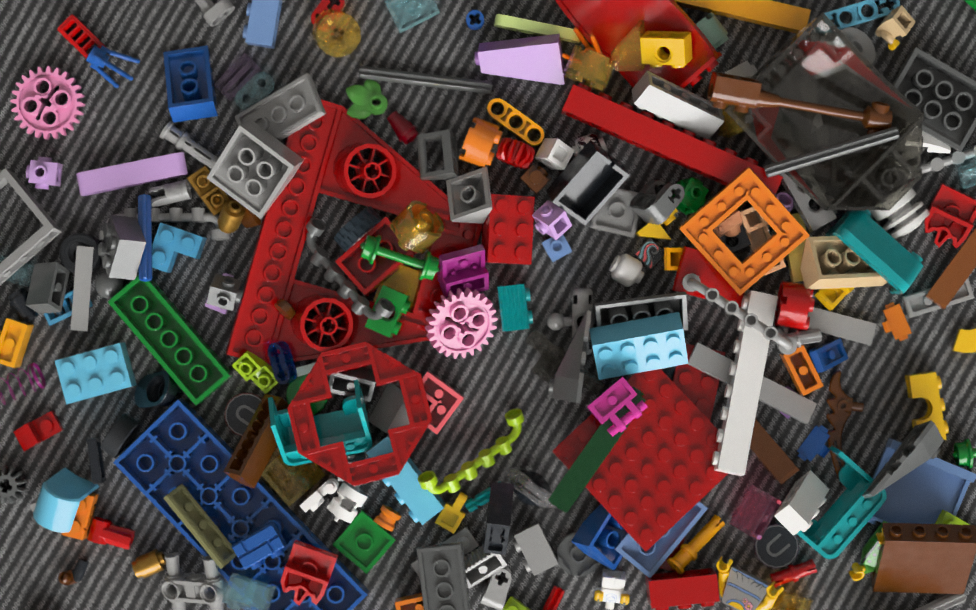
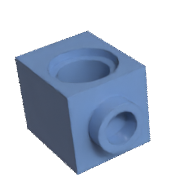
M564 235L557 240L551 237L541 243L552 263L572 252Z

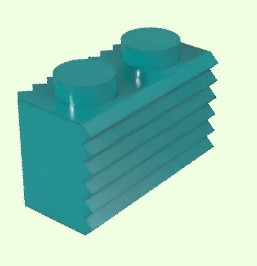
M524 284L497 287L502 332L529 329V324H533L532 310L527 311L526 303L531 301L530 289L525 288Z

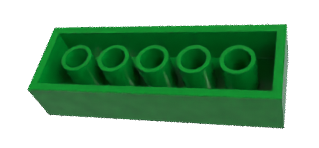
M138 275L135 280H132L108 301L110 306L195 405L202 403L233 376V373L153 279L148 282L140 281Z

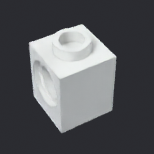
M545 138L534 158L550 169L564 170L575 150L558 138Z

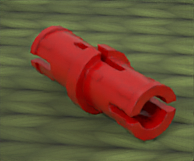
M809 559L797 565H788V568L769 575L772 578L771 582L775 581L774 587L776 588L791 581L795 583L799 581V578L817 573V569L813 559Z

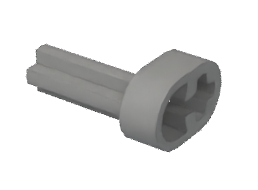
M195 0L205 13L203 17L211 27L219 24L235 10V6L230 0H220L216 4L212 0Z

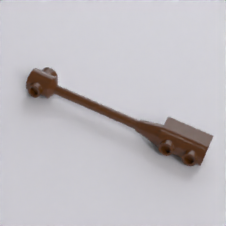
M712 71L708 88V101H712V106L715 108L725 109L726 104L735 105V111L748 113L749 108L786 107L861 121L862 127L867 129V134L891 127L892 111L889 110L890 105L883 102L872 101L871 106H867L861 112L788 99L761 90L762 83L757 79Z

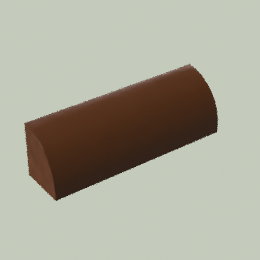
M264 394L224 469V472L229 477L250 488L256 487L277 447L270 425L268 398L273 397L277 411H281L289 406L282 397Z

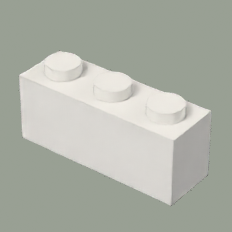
M810 470L794 483L774 517L793 536L800 530L805 532L813 524L811 520L820 512L818 508L826 502L825 496L829 488Z

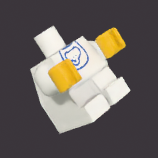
M602 570L601 587L595 589L594 600L600 599V601H605L606 609H614V603L623 604L624 602L625 605L629 604L630 595L624 590L626 581L625 571Z

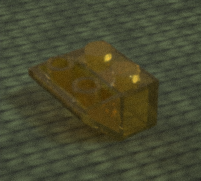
M281 454L268 464L262 473L263 478L288 506H291L326 475L314 462L289 466L283 462Z

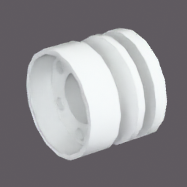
M908 182L895 188L868 208L876 221L887 217L889 221L882 228L887 231L894 227V230L889 233L894 239L905 236L916 229L930 214L928 209L916 212L923 206L922 201L911 205L909 201L914 198L916 192Z

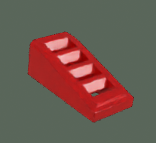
M71 14L57 28L63 37L86 59L89 55L86 51L94 43L99 48L102 45L106 47L74 14ZM76 23L77 26L68 34L67 31ZM81 30H83L84 33H83L80 37H78L76 40H74L73 38H74ZM89 36L91 39L81 47L80 44Z

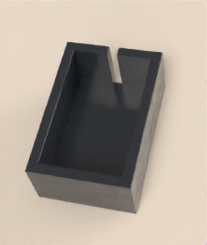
M590 140L546 191L554 204L586 226L630 174L620 161L609 153L607 154L604 149Z

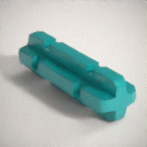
M489 487L475 495L474 499L470 498L464 503L467 510L473 512L478 509L479 505L481 507L488 503L491 488Z

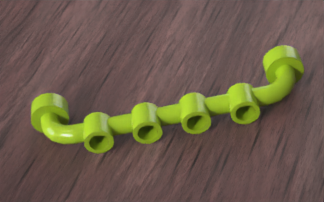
M516 408L509 410L505 414L508 426L513 427L510 434L499 437L495 441V445L489 449L481 450L477 458L463 463L459 471L445 476L444 482L437 485L438 479L433 471L423 472L418 476L420 487L432 494H441L447 490L449 493H455L461 488L459 481L463 478L473 480L478 476L476 470L481 465L485 468L493 466L495 464L493 456L498 453L501 455L509 454L512 451L511 443L521 433V424L525 419L522 410Z

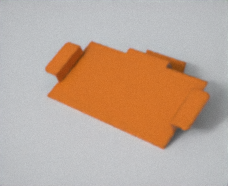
M892 302L885 305L886 309L883 312L887 320L882 323L885 332L892 331L895 340L903 341L908 339V335L912 332L900 303L895 305Z

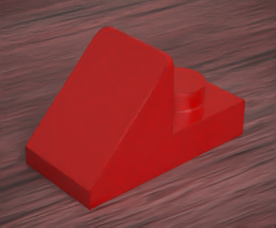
M50 411L34 421L24 424L13 433L23 451H26L64 429L55 412Z

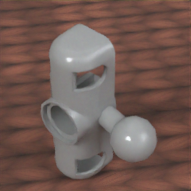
M590 288L573 289L572 317H563L560 313H552L547 319L549 328L560 330L563 326H572L573 338L578 328L577 319L583 316L586 310L592 311L590 328H594L593 291ZM574 295H577V304H574ZM589 295H591V304H589ZM590 331L588 343L586 345V355H589L593 352V347L589 349V340H591Z

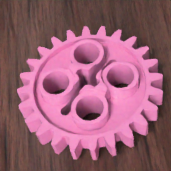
M47 66L46 72H44L43 68L38 67V74L29 70V78L24 75L21 76L24 81L23 84L16 82V85L20 88L19 91H12L17 96V99L10 100V102L17 106L11 109L12 112L18 113L14 120L22 121L19 126L20 128L28 127L27 134L31 135L35 131L36 138H40L42 133L46 140H49L50 134H52L54 139H58V132L66 136V128L73 131L72 123H80L76 116L84 115L83 112L79 111V107H84L85 104L79 102V99L85 96L84 94L77 93L82 87L80 85L73 86L76 79L73 77L68 79L69 73L66 71L61 75V69L56 68L54 73L50 66ZM44 82H48V91L46 93H41V84ZM56 86H59V90L55 92ZM67 94V103L60 105L59 97ZM46 99L52 103L50 107L44 103ZM32 101H36V110L34 112H29V103ZM50 113L56 115V120L53 124H48L47 116Z
M458 288L456 294H453L450 290L448 298L441 295L442 302H434L437 307L436 309H429L432 317L426 318V321L429 323V325L425 326L428 332L426 336L430 340L431 345L439 353L443 352L446 357L451 354L456 359L460 353L465 358L466 352L473 356L475 348L481 351L480 345L482 343L489 344L486 338L493 337L494 335L490 330L497 328L492 323L498 320L494 315L496 310L492 306L493 303L476 289L472 292L469 288H466L463 293Z

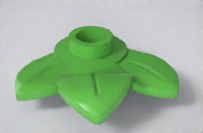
M366 79L364 86L352 85L346 88V94L351 102H353V105L347 111V115L350 117L365 119L371 114L380 115L386 111L388 102L386 97L381 94V87L376 81ZM373 101L380 102V104L377 106L373 105L372 103Z

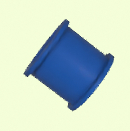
M478 10L470 11L466 16L467 26L472 30L482 28L484 25L483 14ZM477 15H479V21L481 23H475L474 25H471L470 17H476Z

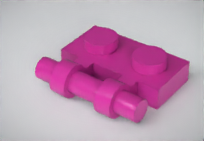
M622 377L587 408L601 424L610 419L613 425L607 431L613 437L618 432L622 433L626 429V425L634 418L638 419L642 416V412L647 408V405L642 400L637 405H634L631 400L638 394ZM626 406L629 411L619 419L615 413Z

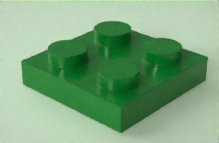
M362 510L334 542L333 546L367 574L396 541V538L374 522V519Z

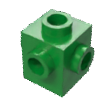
M691 177L679 180L676 184H680L684 188L685 195L682 202L676 208L685 215L696 213L706 201L705 196L709 190L697 178Z

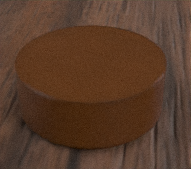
M279 299L274 304L276 309L286 319L291 320L295 316L296 311L286 300Z

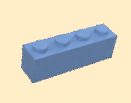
M252 0V3H248L246 16H249L248 25H244L243 38L246 39L245 42L248 45L275 49L283 0Z

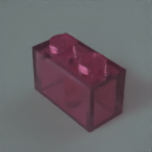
M751 484L749 489L745 491L739 507L733 512L732 520L729 524L747 535L761 540L782 501Z

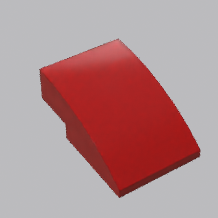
M684 246L672 290L686 292L687 295L706 300L705 296L700 292H688L682 286V280L687 274H696L699 276L701 283L709 288L717 289L721 296L729 301L737 302L739 308H741L744 293L739 295L699 250Z

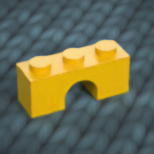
M933 371L905 375L908 398H923L928 406L927 412L922 418L912 419V426L933 421L943 440H946V434L949 432L947 421L943 420L942 411H945V403L939 394V389L942 388L940 376H937L936 372Z

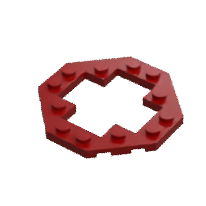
M367 342L322 352L287 408L298 453L353 486L399 475L432 421L421 374ZM372 365L377 386L399 381L410 424L388 430L393 452L348 463L343 441L320 446L310 403L332 398L328 375Z

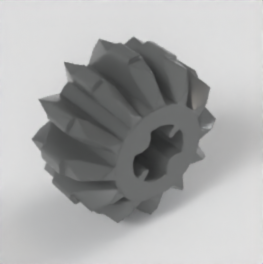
M7 466L1 468L0 503L2 504L6 503L7 500L10 504L15 503L16 499L21 500L23 498L21 492H27L28 490L22 486L28 480H21L20 478L24 472L19 471L16 473L15 466H12L10 469ZM9 481V485H11L12 488L7 489L8 486L5 485V482Z

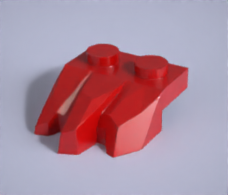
M941 183L928 209L930 214L924 221L925 233L935 230L937 233L934 243L938 247L951 238L952 245L957 249L966 240L973 227V222L976 218V199Z
M295 540L280 580L283 592L287 593L290 590H295L293 601L299 606L307 596H310L312 603L317 605L324 596L338 555Z

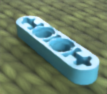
M865 0L829 11L816 17L813 22V28L818 34L827 35L848 27L887 16L893 9L899 7L900 1L889 0V2L893 1L894 5L891 7V10L888 7L881 8L879 10L881 14H878V7L875 2L877 1L879 6L883 5L886 0ZM862 6H871L873 15L871 17H864L861 13ZM846 11L851 14L852 19L850 23L844 24L840 21L839 16L841 12ZM831 15H835V23L828 25L827 30L818 26L822 18L827 22L833 19Z

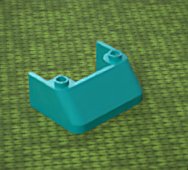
M849 207L825 235L837 236L893 286L889 290L891 294H904L924 267L921 263L923 259L912 251L910 253L879 226L870 217L872 214L865 207Z
M354 380L355 395L343 400V410L313 416L321 447L343 441L346 455L365 452L372 447V436L365 401L358 380ZM269 397L270 425L283 462L289 466L311 463V460L298 453L288 409L277 411L273 397Z
M831 446L829 449L845 462L838 473V478L847 489L818 522L812 519L813 524L805 532L800 530L796 533L826 559L838 557L885 503L887 498L884 489L875 496L865 499L862 495L874 479L841 450Z

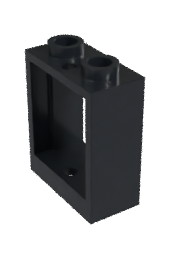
M491 482L484 553L506 555L514 484Z

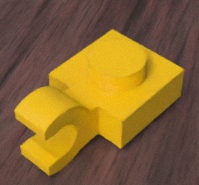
M460 491L453 505L446 502L435 523L454 534L466 513L461 511V508L466 502L468 495Z

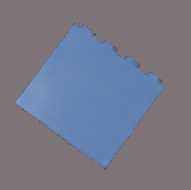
M891 438L888 439L872 477L873 479L876 478L895 453L901 442ZM937 457L929 459L885 488L887 494L886 501L868 522L874 525L876 521L882 523L883 520L888 523L935 524L942 509L956 516L970 482L974 483L976 479V474Z

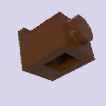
M536 163L520 178L536 195L552 179Z

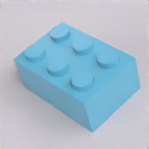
M125 342L55 360L66 404L137 385Z

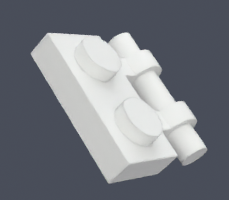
M335 478L328 479L300 507L305 513L309 509L315 511L325 501L323 496L327 493L333 494L339 488V481Z

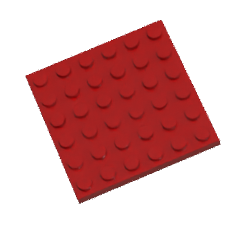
M661 369L635 373L627 380L631 387L637 388L644 394L643 398L646 400L647 408L642 412V416L638 419L634 418L585 487L645 552L728 474L714 471L715 465L712 464L713 453L718 451L719 442H716L718 429ZM591 414L552 453L569 470L601 423Z

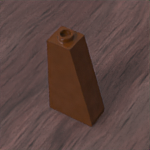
M755 419L750 450L771 476L782 485L799 469Z

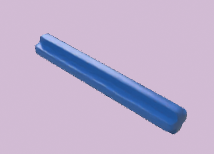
M142 194L138 196V223L146 240V245L138 273L140 281L148 282L152 280L151 196Z

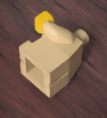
M901 5L893 9L883 19L875 31L876 35L888 42L890 50H894L900 43L896 37L900 35L901 37L906 36L911 30L910 28L915 24V20Z

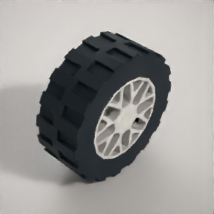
M370 206L342 227L334 237V240L346 252L375 227L382 218Z

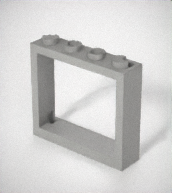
M6 168L0 170V190L9 183L43 226L0 263V285L62 232L14 172Z

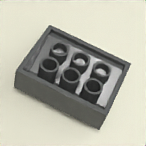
M916 47L909 52L890 88L912 109L889 95L886 96L883 103L890 105L889 110L894 115L955 150L962 152L976 127V81Z

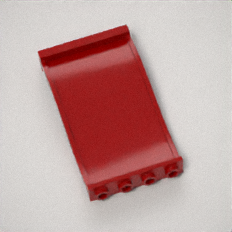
M555 0L568 19L592 46L590 36H595L602 54L627 80L632 88L646 71L682 88L689 84L693 87L703 78L700 74L705 70L710 72L719 64L717 59L722 56L720 51L717 52L702 31L674 0ZM647 31L691 32L693 59L682 68H672L671 65L650 67V64H642L640 37ZM663 47V50H664L667 54H670L669 49L666 48V47Z

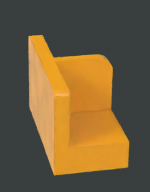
M6 318L0 335V364L12 368L21 366L34 327L33 324H25Z

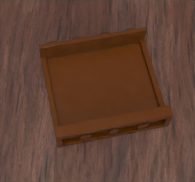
M882 523L883 542L876 570L870 573L873 592L964 594L976 554L975 525Z

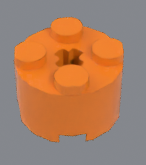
M474 117L472 122L476 123L475 128H469L462 147L466 152L465 155L460 154L459 159L481 168L486 167V165L491 166L495 153L492 152L494 143L499 145L503 132L499 131V125Z

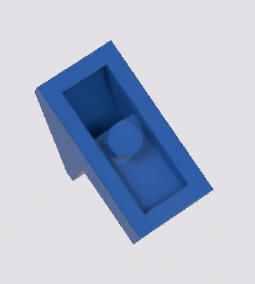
M841 338L808 350L817 373L824 372L849 359Z

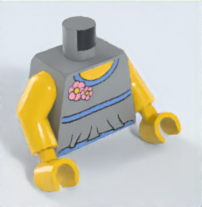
M723 556L719 558L716 567L718 569L719 594L723 597L722 603L730 606V610H768L773 607L777 597L784 590L783 587L777 590L774 587L775 581L770 584L737 566L731 567L732 559H729L726 564L722 561Z

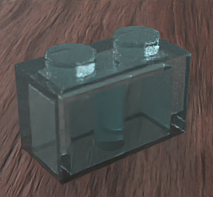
M233 573L230 576L222 602L227 603V607L233 610H240V608L245 610H269L277 587Z

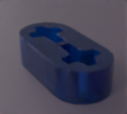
M284 341L270 344L268 356L276 381L280 384L295 381L297 371L289 345Z

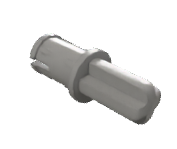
M818 328L805 331L795 330L793 333L782 334L784 337H793L798 347H801L803 344L822 341V333Z

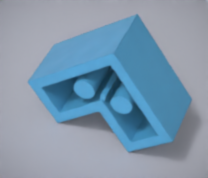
M160 222L152 244V268L171 273L178 253L200 259L207 238Z

